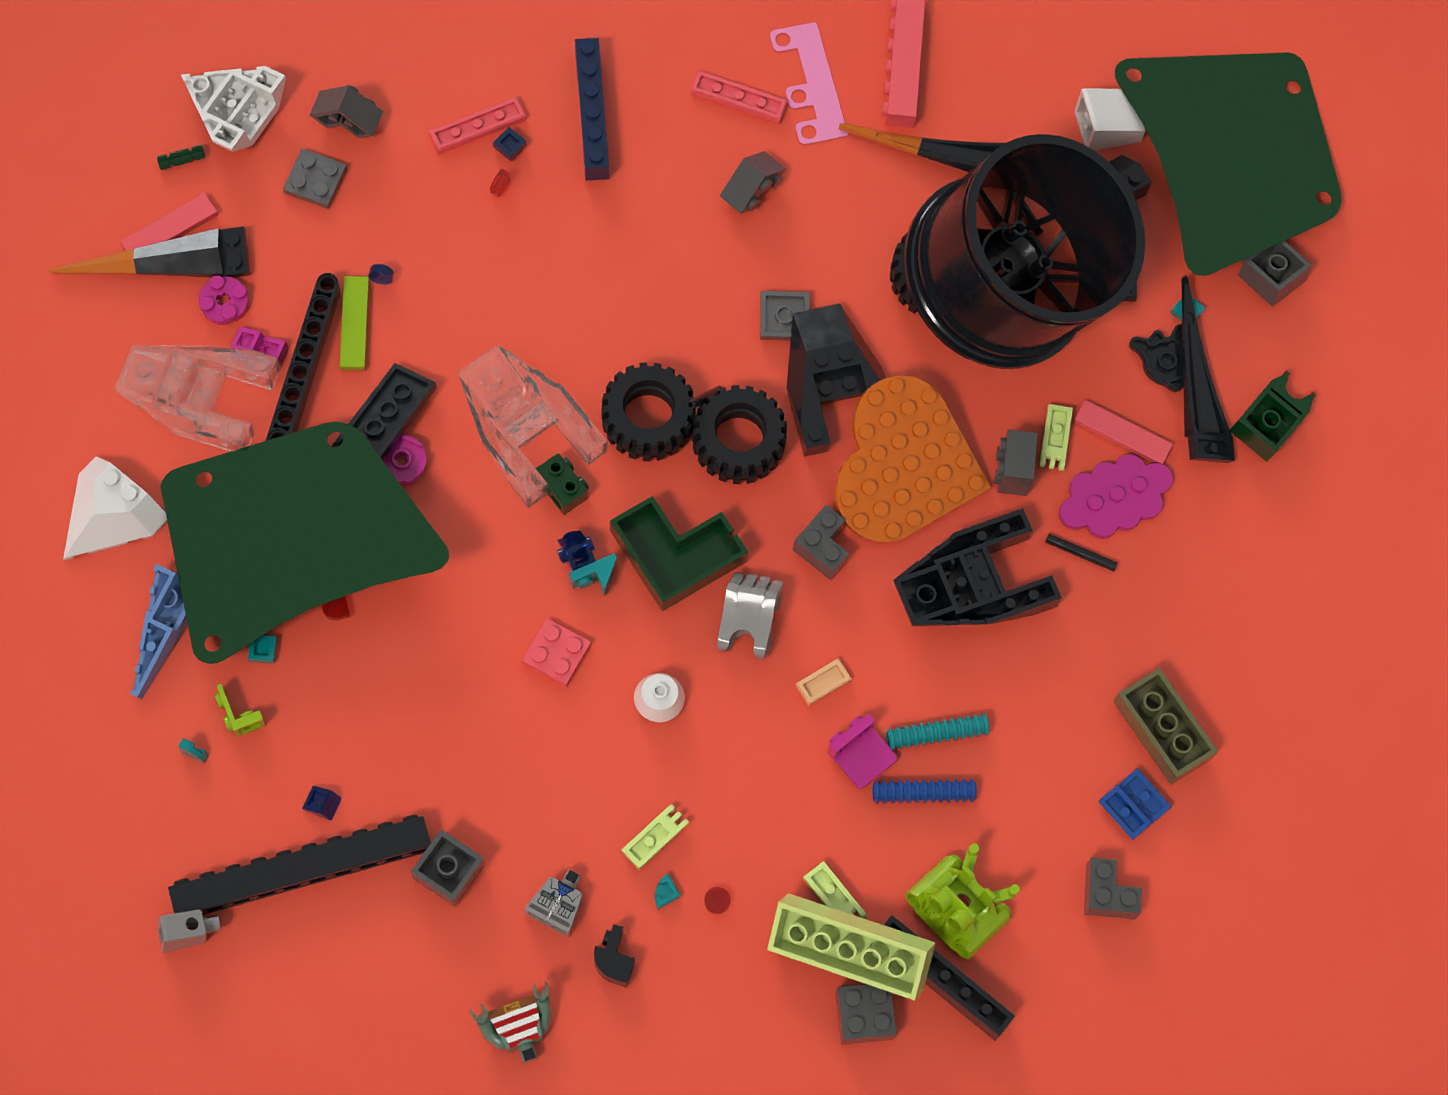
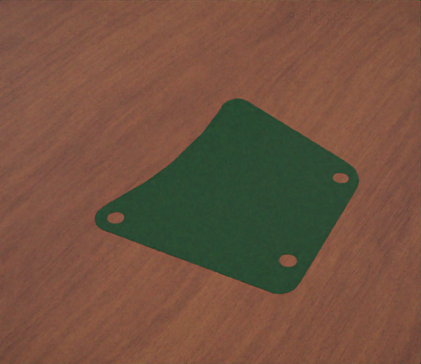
M1285 52L1131 58L1122 60L1117 64L1115 68L1116 81L1145 126L1159 155L1177 211L1184 259L1188 269L1194 274L1207 276L1323 224L1337 214L1342 201L1341 190L1308 71L1300 57L1293 53ZM1132 68L1137 69L1141 73L1142 78L1137 82L1131 81L1127 78L1126 72ZM1289 81H1295L1300 85L1301 91L1298 94H1291L1287 91L1286 84ZM1321 191L1328 193L1331 196V203L1328 205L1320 204L1316 199L1317 193Z
M330 422L188 464L170 471L161 483V492L177 573L179 575L178 578L192 649L197 659L204 663L214 664L224 661L274 627L311 608L371 586L432 573L443 568L449 560V551L445 543L367 439L357 428L346 423ZM333 432H339L343 435V442L338 447H331L327 443L328 436ZM202 472H209L212 476L211 483L206 487H200L196 483L197 476ZM213 635L218 636L221 640L220 647L216 651H208L205 648L206 639Z

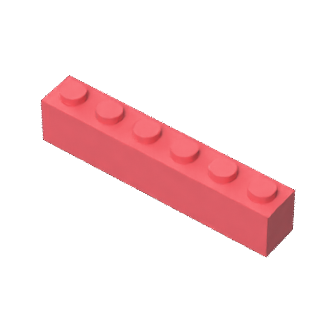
M891 0L890 11H895L894 17H890L889 31L893 32V37L888 38L887 52L891 53V59H887L885 73L889 74V80H885L884 94L888 95V99L883 101L882 115L886 116L885 125L914 128L917 112L925 0Z

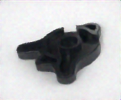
M1176 325L1168 338L1164 337L1163 333L1159 330L1154 331L1147 339L1133 337L1130 340L1129 347L1141 358L1143 369L1148 378L1156 384L1166 387L1171 392L1181 391L1183 388L1182 325Z

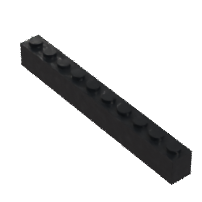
M410 815L403 818V822L396 824L385 822L377 826L378 829L371 831L360 829L352 833L353 836L342 838V836L331 837L324 844H306L301 847L302 850L291 852V850L281 851L276 854V857L266 859V857L256 858L250 861L251 864L240 866V864L231 865L220 873L215 874L214 871L200 874V878L189 881L188 878L177 880L173 886L168 887L174 914L201 910L202 915H206L423 854L431 844L424 816Z

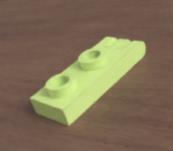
M1048 404L1039 467L1044 468L1046 459H1050L1049 469H1054L1056 460L1059 461L1058 470L1064 471L1073 408Z
M673 804L669 805L621 850L638 870L647 864L690 823L687 819H684L679 825L676 823L683 816L679 811L673 817L669 816L676 808Z
M824 861L803 877V880L823 905L852 915L857 913L859 917L864 919L867 917L864 910Z

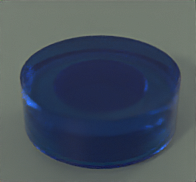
M374 264L370 267L368 277L375 283L387 285L392 283L394 271L386 265Z

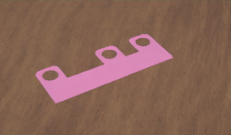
M817 22L773 30L770 33V38L774 50L780 52L798 48L807 81L806 84L791 86L786 89L789 106L791 108H800L813 105L817 119L797 123L796 131L800 143L809 144L848 136V132L839 129L840 123H845ZM778 34H788L791 38L790 43L787 46L778 45L776 43V36ZM803 90L806 93V100L802 103L794 102L791 98L792 92ZM806 125L813 126L816 129V136L812 139L804 138L801 134L802 128Z

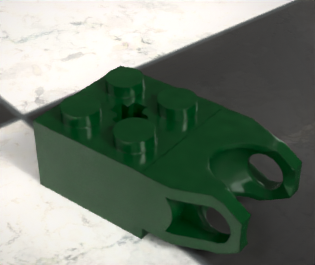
M1287 370L1280 377L1270 381L1230 429L1232 434L1266 462L1279 450L1310 412L1312 400L1316 397V394L1313 392L1302 399L1291 397L1286 390V383L1290 375Z

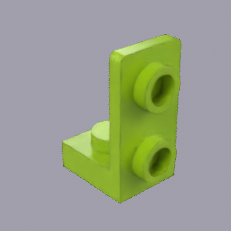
M222 684L216 685L219 693L214 695L219 708L225 707L228 716L223 717L228 731L234 730L236 737L265 727L260 710L244 712L240 715V718L235 720Z

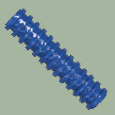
M949 779L946 782L938 780V782L922 780L921 783L918 780H914V783H911L910 780H906V783H903L902 780H899L898 783L891 780L890 783L874 781L872 793L875 804H879V801H882L883 804H886L887 801H890L891 804H894L895 801L903 803V801L919 803L921 800L923 803H927V800H930L931 803H934L935 800H938L939 803H942L943 800L950 803L951 800H954V802H959V800H962V802H967V800L974 802L977 789L974 779H970L969 782L966 779H962L961 782L958 779H954V782H951Z

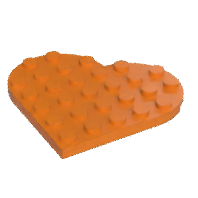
M891 376L874 383L861 395L856 404L854 419H852L853 437L858 450L844 461L838 471L836 486H834V500L837 511L845 519V525L856 535L881 543L901 540L991 488L943 398L927 382L912 376Z

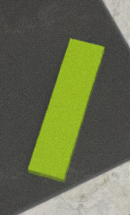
M344 276L340 370H365L369 277Z

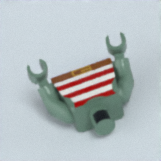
M544 981L545 990L537 991L534 983L533 996L488 1012L484 1005L480 1004L482 1012L479 1015H475L473 1010L470 1009V1015L477 1021V1025L484 1038L497 1049H506L508 1054L519 1050L523 1063H528L538 1058L534 1044L543 1041L542 1035L546 1034L549 1029L552 1012L548 997L549 986L546 981Z

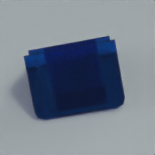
M312 786L302 809L324 819L332 820L341 802V797L331 790Z

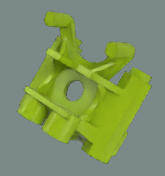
M975 843L968 848L964 862L957 855L945 856L906 892V900L913 907L917 915L952 950L964 959H970L1010 921L1011 910L1004 903H996L1013 899L1020 891L1019 886L1013 884L1010 888L994 892L988 888L984 889L978 884L975 879L976 875L973 873L979 851V846ZM957 895L966 896L969 900V907Z

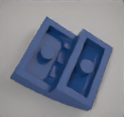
M1138 768L1099 800V803L1132 840L1172 808Z

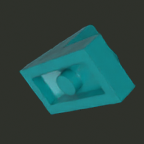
M615 553L570 572L569 582L572 588H586L593 583V580H596L605 596L617 565Z

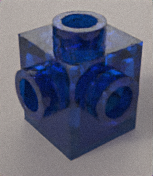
M580 530L568 532L563 538L557 540L560 549L557 550L558 556L562 564L567 563L572 571L595 562L592 553L595 550L593 542L589 536L585 537Z

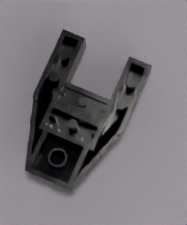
M841 304L793 313L786 389L804 457L828 452L830 439L821 408L822 404L859 397L871 385L886 378L881 365Z
M1023 508L954 532L939 546L937 545L929 554L893 580L912 626L995 624L1036 615L1058 606L1062 597L1052 575L1005 591L990 556V553L1029 540L1033 530Z

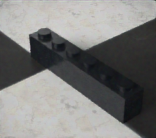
M893 915L884 924V926L917 936ZM933 951L925 984L996 1041L1014 1019L1015 1015L937 951Z

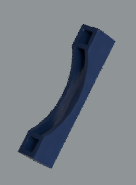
M599 38L575 39L585 181L609 179V158Z

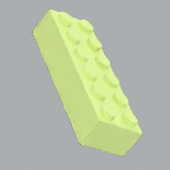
M788 893L778 902L767 950L916 1000L924 991L935 942Z

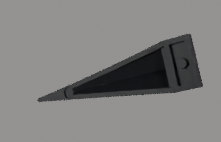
M1185 275L1181 278L1184 434L1188 438L1190 460L1230 463L1235 461L1233 437L1210 374L1197 325L1188 277Z

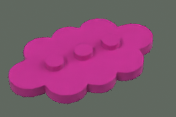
M1131 454L1121 456L1115 464L1109 462L1099 463L1094 468L1092 474L1080 473L1073 478L1069 486L1071 497L1065 500L1059 509L1060 521L1065 527L1073 530L1086 527L1091 535L1101 539L1109 538L1117 529L1124 531L1132 530L1137 526L1140 519L1150 520L1158 516L1163 506L1161 495L1166 493L1172 485V473L1168 467L1160 463L1145 466L1139 457Z

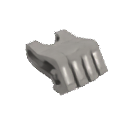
M734 573L728 583L717 639L719 651L731 650L735 639L743 634H749L754 639L753 651L757 659L763 660L767 657L772 641L771 630L774 611L780 610L784 582L773 580L772 584H770L771 578L761 576L758 581V575L747 574L745 579V574Z

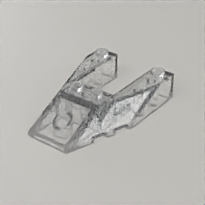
M132 345L114 389L136 406L144 409L158 422L160 421L175 434L224 450L234 451L250 446L254 437V431L251 423L212 411L225 376L272 390L281 368L277 357L255 350L214 345Z
M496 345L458 372L484 447L513 490L528 508L548 494V484L520 448L546 429L555 425L587 465L607 452L608 441L561 384H556L545 377V374L537 369H532L523 363V360L501 346Z

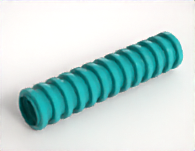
M981 713L980 716L973 714L971 718L967 715L964 719L962 717H958L957 720L950 718L949 721L942 719V722L936 720L933 724L929 721L926 722V725H923V723H919L918 726L911 724V727L904 725L901 729L899 726L895 727V730L888 728L886 737L888 746L893 751L896 747L903 749V746H906V748H910L911 745L918 747L919 744L925 746L927 742L934 744V741H937V743H941L942 740L949 742L950 739L956 741L958 737L965 739V736H968V738H972L973 735L980 737L981 734L987 736L990 732L987 715Z

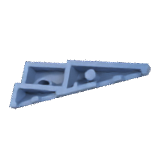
M158 564L154 567V584L150 588V605L144 619L139 646L141 651L138 665L135 667L136 679L134 690H131V695L140 699L145 695L187 626L179 575Z

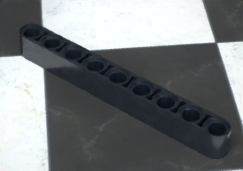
M321 274L316 281L265 441L291 434L298 430L340 297L339 282L334 274ZM327 285L334 286L333 289L328 291L323 289ZM319 307L327 308L324 312L316 311ZM312 329L320 330V332H318L317 334L309 333V331ZM307 350L313 352V354L310 356L302 355V353ZM300 372L306 374L304 378H295V375ZM291 395L299 396L295 401L287 400ZM285 417L292 418L289 423L280 422Z

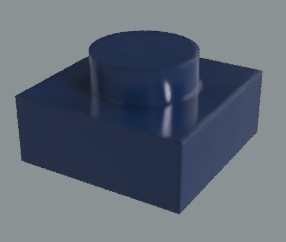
M510 127L493 142V147L510 161L527 146V141Z

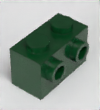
M557 453L535 468L534 475L535 479L561 513L565 515L588 499L589 486L581 476L578 478L573 472L574 467L569 459H563Z

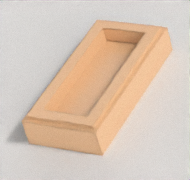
M837 658L797 682L795 687L807 705L811 706L851 682L852 678Z

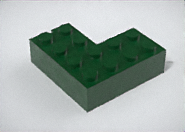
M653 496L610 520V532L662 611L746 563L748 559V550L737 534L733 536L734 529L722 512L681 536L677 534Z

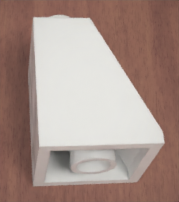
M1085 88L1081 90L1074 112L1084 145L1094 151L1142 141L1147 130L1121 89Z

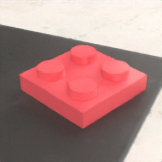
M547 618L522 659V664L566 687L591 646V642Z

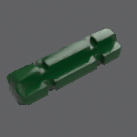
M202 145L192 146L190 150L185 148L170 152L168 156L166 154L157 157L159 168L164 170L170 168L169 165L178 166L192 162L194 158L196 160L203 159L205 153Z

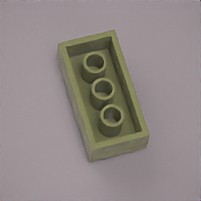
M1160 668L1118 693L1113 701L1171 785L1213 759L1218 752Z

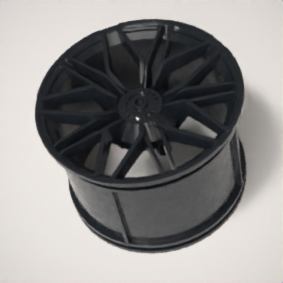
M1050 134L1023 136L997 148L963 178L955 180L937 190L919 208L908 229L904 248V266L908 290L919 315L927 327L942 343L967 360L969 359L991 368L1019 369L1033 366L1049 359L1062 350L1078 331L1114 309L1131 292L1138 280L1144 261V224L1137 201L1130 187L1119 172L1096 151L1082 143L1062 136ZM982 188L1007 189L1001 215ZM1014 192H1017L1014 222L1012 224L1009 222V215ZM1025 196L1038 203L1050 214L1025 224L1022 221ZM977 203L993 227V230L977 228ZM1056 220L1062 230L1044 251L1040 241L1029 231ZM1065 236H1067L1071 243L1077 264L1056 262L1050 257ZM1056 269L1078 272L1079 276L1048 274V270ZM1052 282L1079 283L1074 308ZM1037 287L1061 312L1044 309L1035 305Z

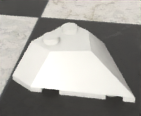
M267 66L257 67V70L243 71L241 68L204 72V75L198 76L181 74L213 143L232 152L250 147L255 143L278 111L286 81L285 75Z
M96 456L78 475L63 560L74 558L73 556L87 552L91 554L128 544L129 541L154 537L167 523L166 513L147 492L112 463Z

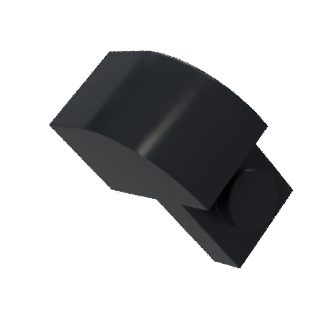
M613 924L611 931L606 930L602 945L606 946V948L595 945L594 964L600 976L606 981L627 988L635 965V958L617 953L624 927Z

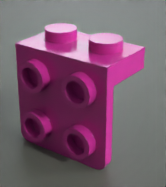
M869 713L863 718L861 716L856 717L848 725L850 729L845 733L841 731L836 733L829 740L831 744L827 751L859 789L866 787L897 761V755L873 729L875 720Z

